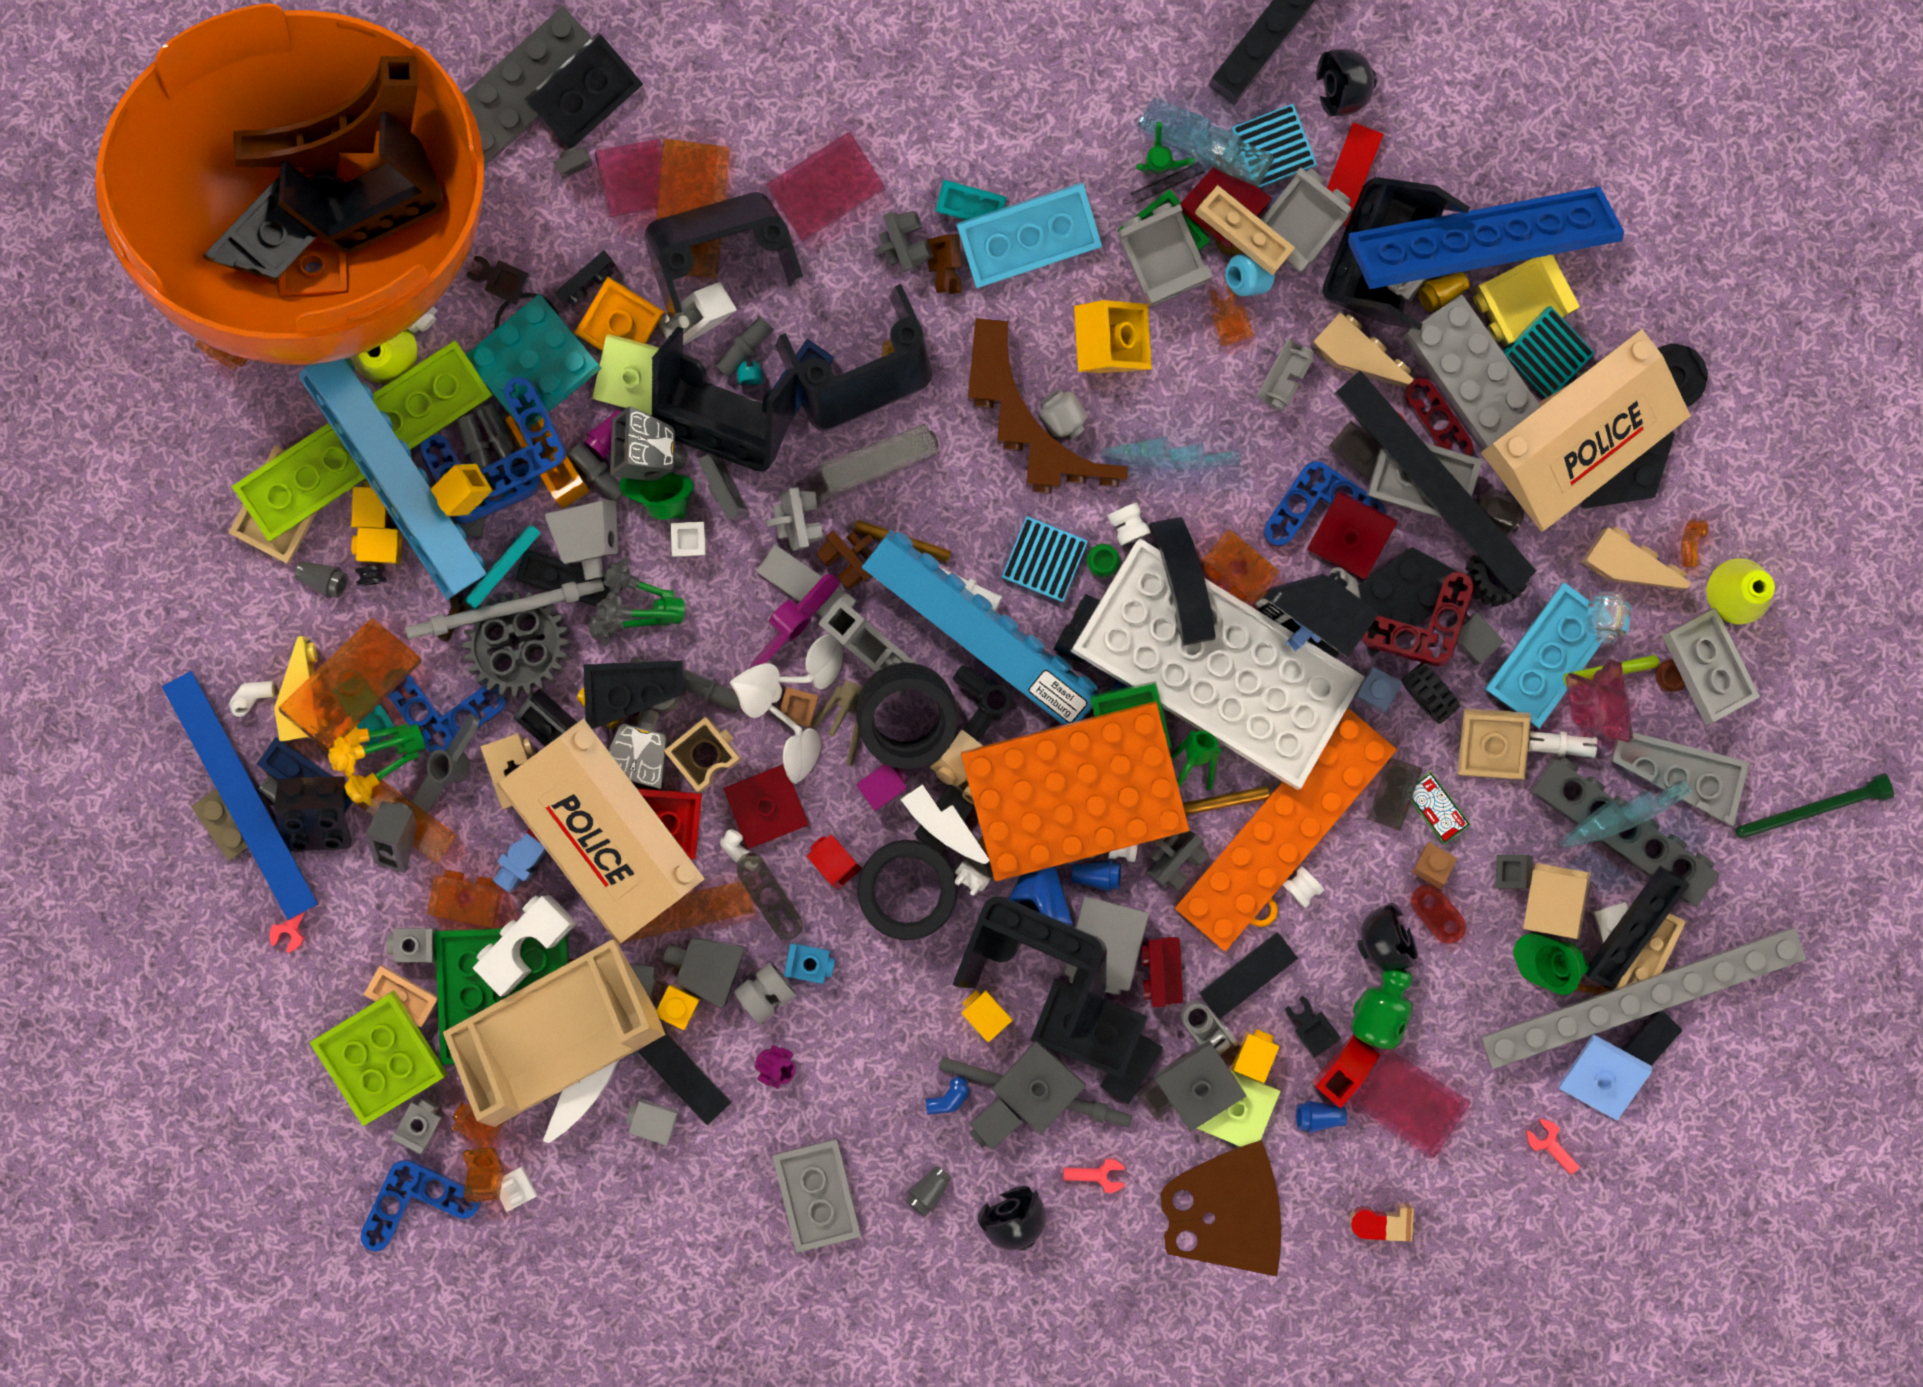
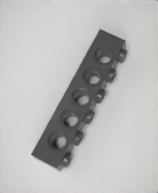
M1561 757L1560 760L1550 758L1528 789V792L1650 878L1659 866L1672 871L1673 863L1677 859H1682L1686 864V871L1682 877L1690 885L1680 899L1690 906L1697 907L1720 875L1712 869L1714 863L1700 853L1694 856L1686 851L1687 844L1677 836L1670 834L1667 837L1658 831L1660 825L1644 814L1641 818L1630 811L1633 806L1620 796L1616 795L1613 799L1603 791L1606 787L1591 776L1586 780L1577 774L1578 767L1564 757ZM1570 781L1578 789L1577 796L1571 801L1566 799L1563 794L1565 784ZM1596 801H1600L1605 807L1603 817L1598 820L1594 819L1590 813L1591 805ZM1624 820H1627L1632 826L1631 835L1626 839L1621 838L1618 834V825ZM1653 839L1659 845V852L1655 857L1650 858L1645 852V845Z

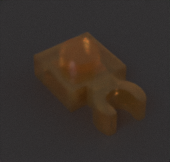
M1229 286L1226 287L1229 297L1224 301L1217 298L1215 290L1210 292L1212 304L1220 310L1219 313L1212 315V319L1222 347L1254 337L1244 305L1234 307L1233 301L1236 294Z

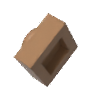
M786 687L780 711L796 724L811 728L819 695Z
M1428 842L1424 846L1411 873L1441 889L1445 885L1457 857Z

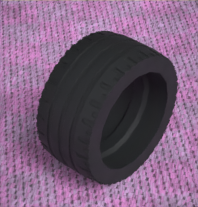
M910 662L888 665V667H884L873 674L864 684L859 694L856 718L861 739L869 752L888 766L897 767L898 769L924 767L940 758L949 749L950 744H952L955 738L958 712L954 696L944 679L927 666ZM914 689L926 692L935 699L939 706L940 715L938 722L928 734L916 740L901 742L889 739L880 733L875 725L874 714L876 708L884 698L897 691Z
M899 840L886 844L869 857L859 875L857 895L862 913L876 930L888 937L898 940H917L927 937L940 929L954 910L957 900L955 872L947 858L927 843L917 840ZM913 857L921 859L933 868L939 878L941 893L938 904L930 915L920 921L904 923L893 920L881 910L876 901L874 888L877 876L886 864L896 858Z

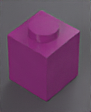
M884 763L859 781L856 786L874 811H877L908 788L904 782L909 777L902 768H894Z

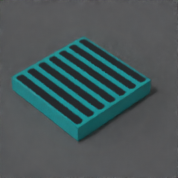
M1547 306L1515 341L1503 351L1510 363L1544 399L1559 391L1595 354L1552 306Z

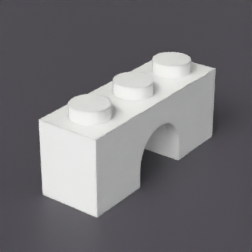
M537 895L534 896L523 907L522 910L525 914L517 922L513 919L503 927L499 933L502 938L494 946L491 943L488 944L477 955L476 958L479 962L473 969L500 997L509 995L532 971L523 962L520 955L521 945L526 938H536L546 948H552L577 924L551 895L541 896L540 898Z

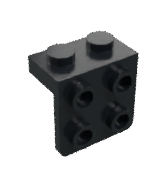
M345 776L278 779L274 812L281 837L286 842L290 851H334L351 847L352 839L344 812L346 790L344 788L346 784Z

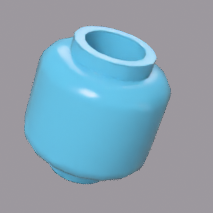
M1245 253L1237 254L1231 258L1225 272L1228 286L1235 294L1241 297L1266 293L1272 287L1275 274L1272 276Z

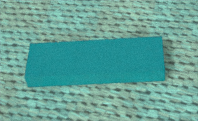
M533 525L526 526L486 572L487 574L467 594L463 602L471 609L477 608L541 532Z

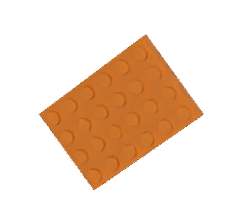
M1156 701L961 752L995 882L1190 831Z

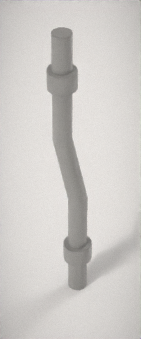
M601 578L575 584L573 581L562 584L560 589L488 605L446 617L440 614L430 617V621L404 628L408 640L433 633L434 636L448 633V629L482 620L524 612L565 601L566 604L579 601L581 596L604 591V586Z

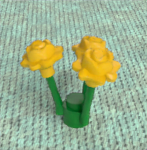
M346 718L344 724L336 728V740H334V747L329 749L328 758L335 771H343L349 780L344 785V788L350 799L355 804L365 802L367 805L372 806V788L380 784L379 780L408 761L419 758L417 751L425 749V743L417 724L411 726L403 724L393 728L369 731L368 728L358 729L350 718ZM392 735V739L365 747L360 745V742L370 741V738ZM395 746L398 754L405 753L404 756L375 775L373 772L366 777L353 774L355 772L356 760L364 758L365 754Z

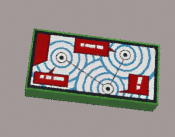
M1431 771L1403 791L1442 844H1446L1471 825Z

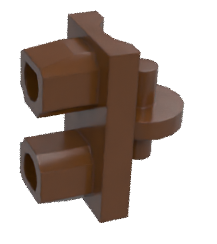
M832 530L826 536L827 541L816 553L817 556L827 567L832 565L841 556L850 564L837 576L848 590L859 585L863 580L867 583L873 576L862 568L863 563L857 555L861 554L867 560L872 553L867 546L874 539L868 535L861 540L853 531L846 537L854 546V548L850 549Z

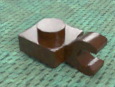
M946 234L927 239L933 253V258L928 260L929 272H936V292L939 294L949 292L951 295L961 293L962 282L955 272V269L962 268L959 234Z

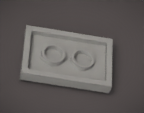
M1425 443L1472 497L1482 460ZM1380 448L1366 496L1442 518L1384 450Z
M1716 608L1661 635L1705 725L1716 722L1760 697Z
M838 1138L772 1155L796 1253L861 1237Z

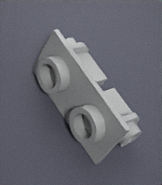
M1288 338L1256 396L1272 409L1283 411L1285 406L1290 405V401L1299 384L1293 381L1294 378L1303 379L1310 364L1314 361L1312 358L1314 351L1305 346L1301 348Z

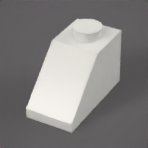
M721 282L694 291L680 303L682 313L677 320L670 322L667 314L659 321L658 325L667 339L677 326L683 328L684 346L721 324L737 309Z

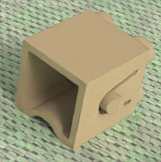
M704 717L664 750L698 793L705 791L714 783V777L720 769L725 767L733 768L743 760L742 756L730 743L734 739L727 729L721 732L709 717ZM701 743H710L717 750V760L710 767H701L694 761V749Z
M1535 863L1523 929L1580 939L1591 873Z

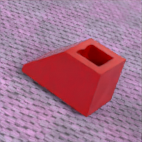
M1352 1034L1311 1083L1338 1107L1342 1108L1364 1082L1380 1054L1370 1045L1362 1042Z

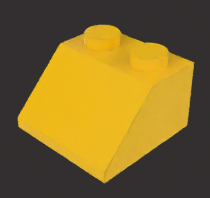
M1101 300L1074 306L1078 372L1109 373L1152 370L1148 304Z

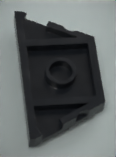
M279 175L203 255V258L213 263L276 281L318 235L278 205Z
M1671 431L1583 500L1581 508L1588 509L1655 498L1675 434Z
M1411 547L1361 582L1358 588L1361 600L1380 612L1378 616L1416 626L1433 614L1445 578L1449 574L1458 571ZM1458 581L1455 586L1450 585L1453 589L1452 600L1459 595L1460 591L1467 590L1464 588L1462 581ZM1374 624L1367 632L1370 639H1374L1376 634L1386 636L1387 641L1385 644L1389 645L1394 628H1389V634L1379 631L1378 624ZM1367 646V653L1370 657L1380 651Z

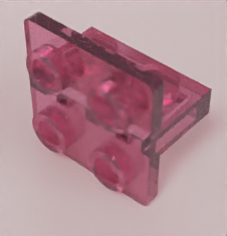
M1609 659L1601 670L1599 669L1595 672L1592 680L1574 673H1569L1566 676L1572 721L1583 728H1589L1610 738L1629 743L1633 739L1622 663Z

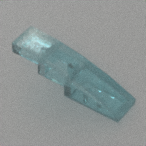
M1155 97L1138 123L1139 128L1155 136L1156 123L1162 122L1163 142L1209 166L1257 187L1274 161L1270 152L1244 143L1239 135L1212 125L1209 118Z
M1168 436L1105 448L1101 451L1102 459L1135 467L1163 470H1206L1240 464L1238 449L1205 456L1203 443L1170 449Z
M1676 781L1656 798L1650 791H1642L1621 808L1615 801H1607L1556 843L1560 848H1570L1599 841L1631 829L1664 812L1690 794L1692 789L1685 781Z

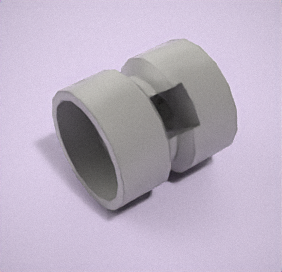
M772 962L756 973L755 981L748 979L734 991L743 1007L759 1024H762L775 1013L774 1007L776 1005L783 1007L797 996L792 986Z

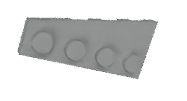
M1618 729L1610 762L1725 824L1734 826L1750 762L1623 729Z

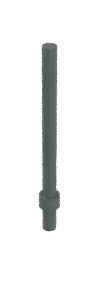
M942 1057L939 1065V1070L994 1086L1003 1076ZM1074 1098L1065 1108L1088 1115L1090 1120L1102 1124L1104 1121L1127 1128L1130 1127L1133 1115L1110 1109L1108 1104L1099 1101L1091 1103Z

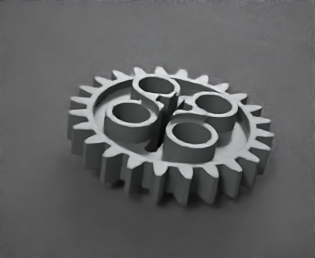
M514 591L512 600L521 599L519 592ZM528 592L525 598L533 596L532 593ZM501 593V603L512 601L504 593ZM491 598L488 599L489 605L496 604ZM552 604L546 608L543 606L472 623L475 626L474 629L464 630L465 635L471 638V641L462 643V647L465 650L471 651L463 659L466 663H474L469 667L468 671L472 675L479 674L476 681L480 685L488 682L487 690L490 693H493L499 687V694L503 698L507 696L509 690L512 691L515 699H519L521 690H524L529 697H533V687L535 686L544 692L545 686L543 682L547 679L555 684L556 680L552 673L554 671L561 673L565 671L559 664V661L570 659L562 651V649L571 647L569 640L562 639L570 633L567 627H559L564 623L565 619L562 615L554 616L557 609ZM526 619H536L535 627L532 630H521L522 623ZM497 627L504 628L503 636L500 639L490 640L489 636L493 629ZM541 635H545V638L543 640H536ZM519 639L521 641L518 646L519 649L514 651L512 649L515 646L514 640ZM492 649L497 650L492 655L488 654V652ZM536 649L544 650V656L540 661L529 662L530 654ZM506 658L512 659V665L507 671H498L497 667L501 660Z

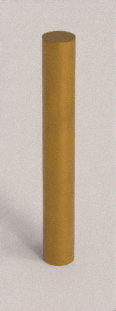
M858 519L854 527V532L865 536L870 535L872 538L880 541L890 531ZM907 536L913 542L912 547L921 554L925 552L936 560L948 563L951 550Z
M1268 786L1183 802L1185 815H1191L1266 800L1270 797Z

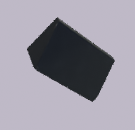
M540 689L533 693V697H529L513 717L544 746H547L578 723Z
M1663 1010L1658 1011L1648 1017L1621 1050L1652 1066L1682 1032V1029Z

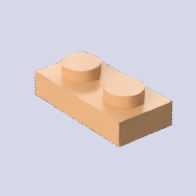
M380 965L363 995L373 1001H377L395 990L416 1025L423 1027L438 1002L437 996L384 965Z

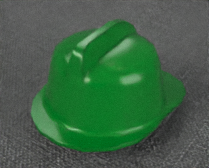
M670 472L657 481L621 478L619 488L626 497L642 503L652 518L657 520L672 518L683 520L687 516L688 496L693 491L694 483L688 477Z
M1530 933L1518 939L1513 949L1518 969L1525 979L1560 995L1571 994L1575 991L1583 974L1589 970V965L1585 963L1580 949L1567 941H1556L1541 934Z

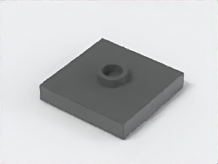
M709 454L699 458L698 462L709 482L708 488L714 500L717 503L719 502L727 520L740 521L748 517L750 514L724 460Z
M1036 1039L992 1087V1091L1036 1131L1042 1134L1085 1088L1086 1083Z
M1210 1040L1154 1075L1155 1081L1190 1132L1246 1097L1245 1091Z

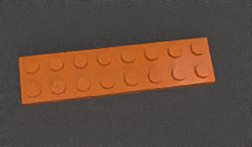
M1347 707L1301 789L1296 790L1282 781L1174 909L1223 951H1226L1397 749Z

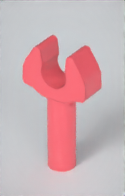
M305 912L280 925H272L270 930L271 945H276L280 940L281 934L287 932L291 936V942L288 944L286 952L290 953L299 948L305 939L299 929V924Z
M1539 1118L1538 1121L1546 1129L1547 1135L1544 1139L1539 1140L1531 1131L1526 1130L1529 1146L1534 1151L1540 1149L1547 1150L1567 1173L1572 1175L1580 1166L1557 1142V1133L1560 1131L1559 1127L1549 1120Z
M1106 1158L1104 1164L1099 1168L1064 1167L1063 1181L1098 1182L1103 1186L1105 1193H1114L1123 1188L1125 1184L1120 1181H1109L1107 1174L1111 1170H1125V1166L1115 1159Z

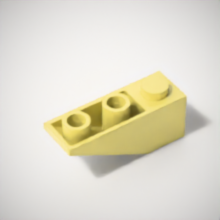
M297 637L274 707L280 742L325 735L324 728L329 726L327 711L325 708L320 707L319 695L323 694L322 680L320 675H315L313 662L318 661L317 649L314 642H309V637Z

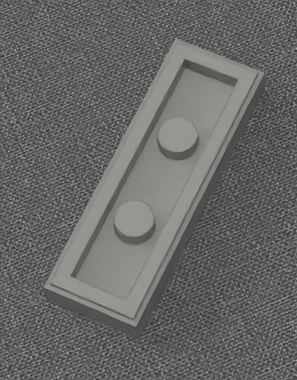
M777 545L773 546L756 571L799 602L822 578L818 573ZM837 588L816 613L824 617L839 598L851 608H853L857 600Z

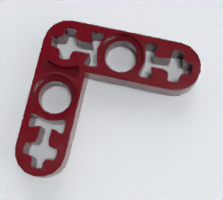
M1425 378L1413 380L1406 387L1404 397L1435 443V446L1448 450L1451 449L1453 445L1450 440L1446 438L1442 442L1439 436L1448 433L1454 427L1457 433L1451 436L1457 443L1463 441L1465 443V447L1462 449L1464 455L1471 456L1473 443L1435 386ZM1415 385L1420 389L1423 387L1427 388L1428 392L1425 394V398L1429 404L1434 399L1439 404L1430 408L1424 415L1420 411V409L1426 407L1421 399L1414 400L1412 398V395L1415 393L1413 388ZM1441 412L1446 415L1447 426L1443 430H1436L1430 425L1429 418L1432 413Z
M1454 572L1445 578L1428 630L1377 616L1370 628L1374 624H1378L1379 631L1389 634V628H1394L1391 633L1390 645L1385 644L1387 641L1386 636L1376 634L1374 639H1370L1368 632L1365 633L1361 641L1370 648L1431 666L1440 667L1446 665L1453 657L1473 596L1472 579L1463 572ZM1458 581H1462L1467 591H1460L1457 605L1451 603L1453 589L1450 585L1455 586ZM1445 611H1452L1457 615L1458 621L1453 627H1443L1438 621L1440 614ZM1435 630L1442 635H1447L1443 641V649L1447 652L1446 654L1440 653L1438 658H1434L1432 650L1429 649L1430 647H1436L1439 641V634H1433ZM1401 633H1411L1415 637V644L1411 648L1402 649L1398 647L1396 639Z

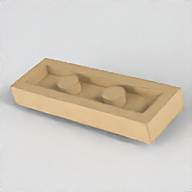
M1218 185L1195 212L1196 215L1272 276L1295 249L1293 245Z
M1669 913L1614 989L1662 973L1686 921Z

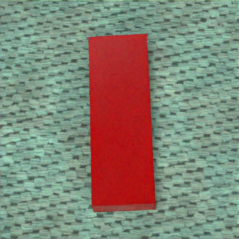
M1355 122L1352 123L1327 186V189L1332 193L1335 189H1338L1351 200L1348 206L1352 208V211L1355 208L1384 135ZM1351 215L1348 217V219L1344 222L1342 226L1347 227Z

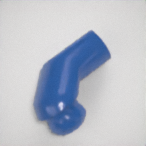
M961 1077L953 1078L949 1082L950 1089L944 1097L925 1098L927 1115L957 1111L969 1095L966 1080Z

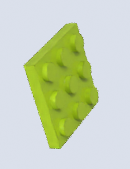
M395 990L309 1042L362 1126L367 1125L448 1075Z

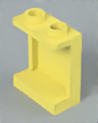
M1553 254L1532 258L1474 288L1476 295L1473 296V300L1481 314L1486 312L1492 323L1488 325L1491 336L1496 343L1501 341L1504 347L1513 343L1547 306H1552L1562 318L1580 307Z

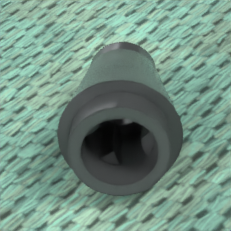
M301 561L295 571L296 580L301 581L327 598L332 596L339 598L347 585V573L342 572L340 567Z
M935 1166L933 1170L907 1191L909 1195L905 1201L926 1217L930 1211L934 1212L952 1177L940 1167Z

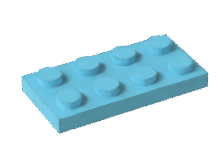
M1082 182L956 223L976 288L1102 247Z
M1565 582L1561 583L1484 690L1512 711L1530 713V724L1539 729L1570 687L1564 684L1563 675L1583 670L1618 621Z

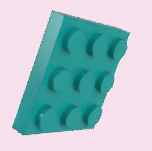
M540 293L466 354L481 379L515 421L516 419L504 396V387L510 379L522 377L531 380L549 413L602 369ZM517 383L515 385L516 391L512 393V396L523 401L525 407L519 408L521 414L527 408L537 407L535 401L528 404L524 396L528 391V387H522ZM531 413L527 417L526 425L528 429L543 418L539 413Z

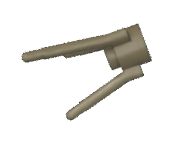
M845 680L842 687L837 686L833 696L812 720L811 729H815L839 700L837 706L841 709L829 731V735L834 736L847 712L855 714L859 694L863 687L848 680ZM857 718L846 761L848 766L853 764L860 737Z

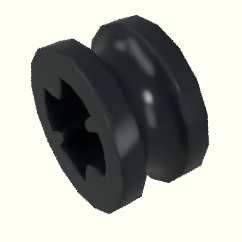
M385 566L356 568L355 573L360 577L356 581L357 586L386 583L387 579L382 576Z

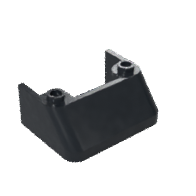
M385 111L380 113L379 156L387 163L346 182L332 172H321L308 178L289 162L283 161L280 167L278 205L336 250L353 253L439 213L443 208V192L420 139Z
M1380 177L1370 179L1361 190L1324 281L1322 289L1324 297L1339 306L1381 323L1421 330L1423 324L1403 313L1405 301L1402 295L1393 293L1387 286L1369 289L1348 244L1349 233L1442 216L1444 210L1468 213L1470 207L1437 185Z
M752 192L657 219L648 225L644 233V241L670 322L677 320L682 313L673 280L682 278L691 271L694 260L690 247L753 229L755 239L760 247L768 251H778L789 287L796 285L802 279L803 274L788 227L766 195Z
M902 284L896 285L889 296L899 318V321L893 325L890 331V342L895 352L835 377L830 365L819 358H812L799 363L787 334L784 333L779 336L775 347L787 373L791 368L797 370L796 393L810 423L816 429L821 431L832 430L926 388L931 381L932 369L923 330Z
M677 326L652 357V417L672 426L675 430V441L754 471L764 472L775 461L795 411L797 370L791 368L775 389H770L764 395L762 403L706 382V370L702 363L696 358L683 354V328Z
M1332 572L1329 577L1320 574L1270 587L1261 593L1252 605L1257 611L1293 633L1300 628L1295 622L1297 621L1321 639L1318 643L1311 637L1307 641L1334 658H1337L1339 653L1348 658L1380 614V612L1346 589L1348 583Z
M996 896L987 900L981 910L952 985L958 988H976L987 958L996 962H1008L1014 958L1020 943L1077 967L1072 986L1074 993L1079 999L1065 1035L1070 1038L1087 1037L1106 990L1107 948L1103 940L1009 898Z

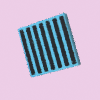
M1294 104L1231 128L1251 182L1258 188L1296 175L1299 168L1306 171L1317 166Z
M1026 516L1002 578L1063 603L1088 541Z

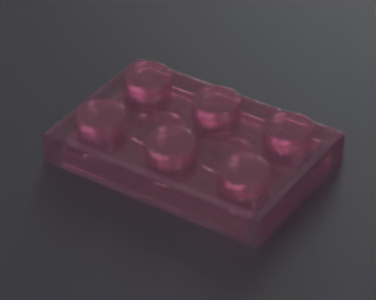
M850 131L766 184V187L802 242L885 190L884 184Z
M1385 1049L1350 1101V1103L1434 1158L1471 1103L1394 1051Z

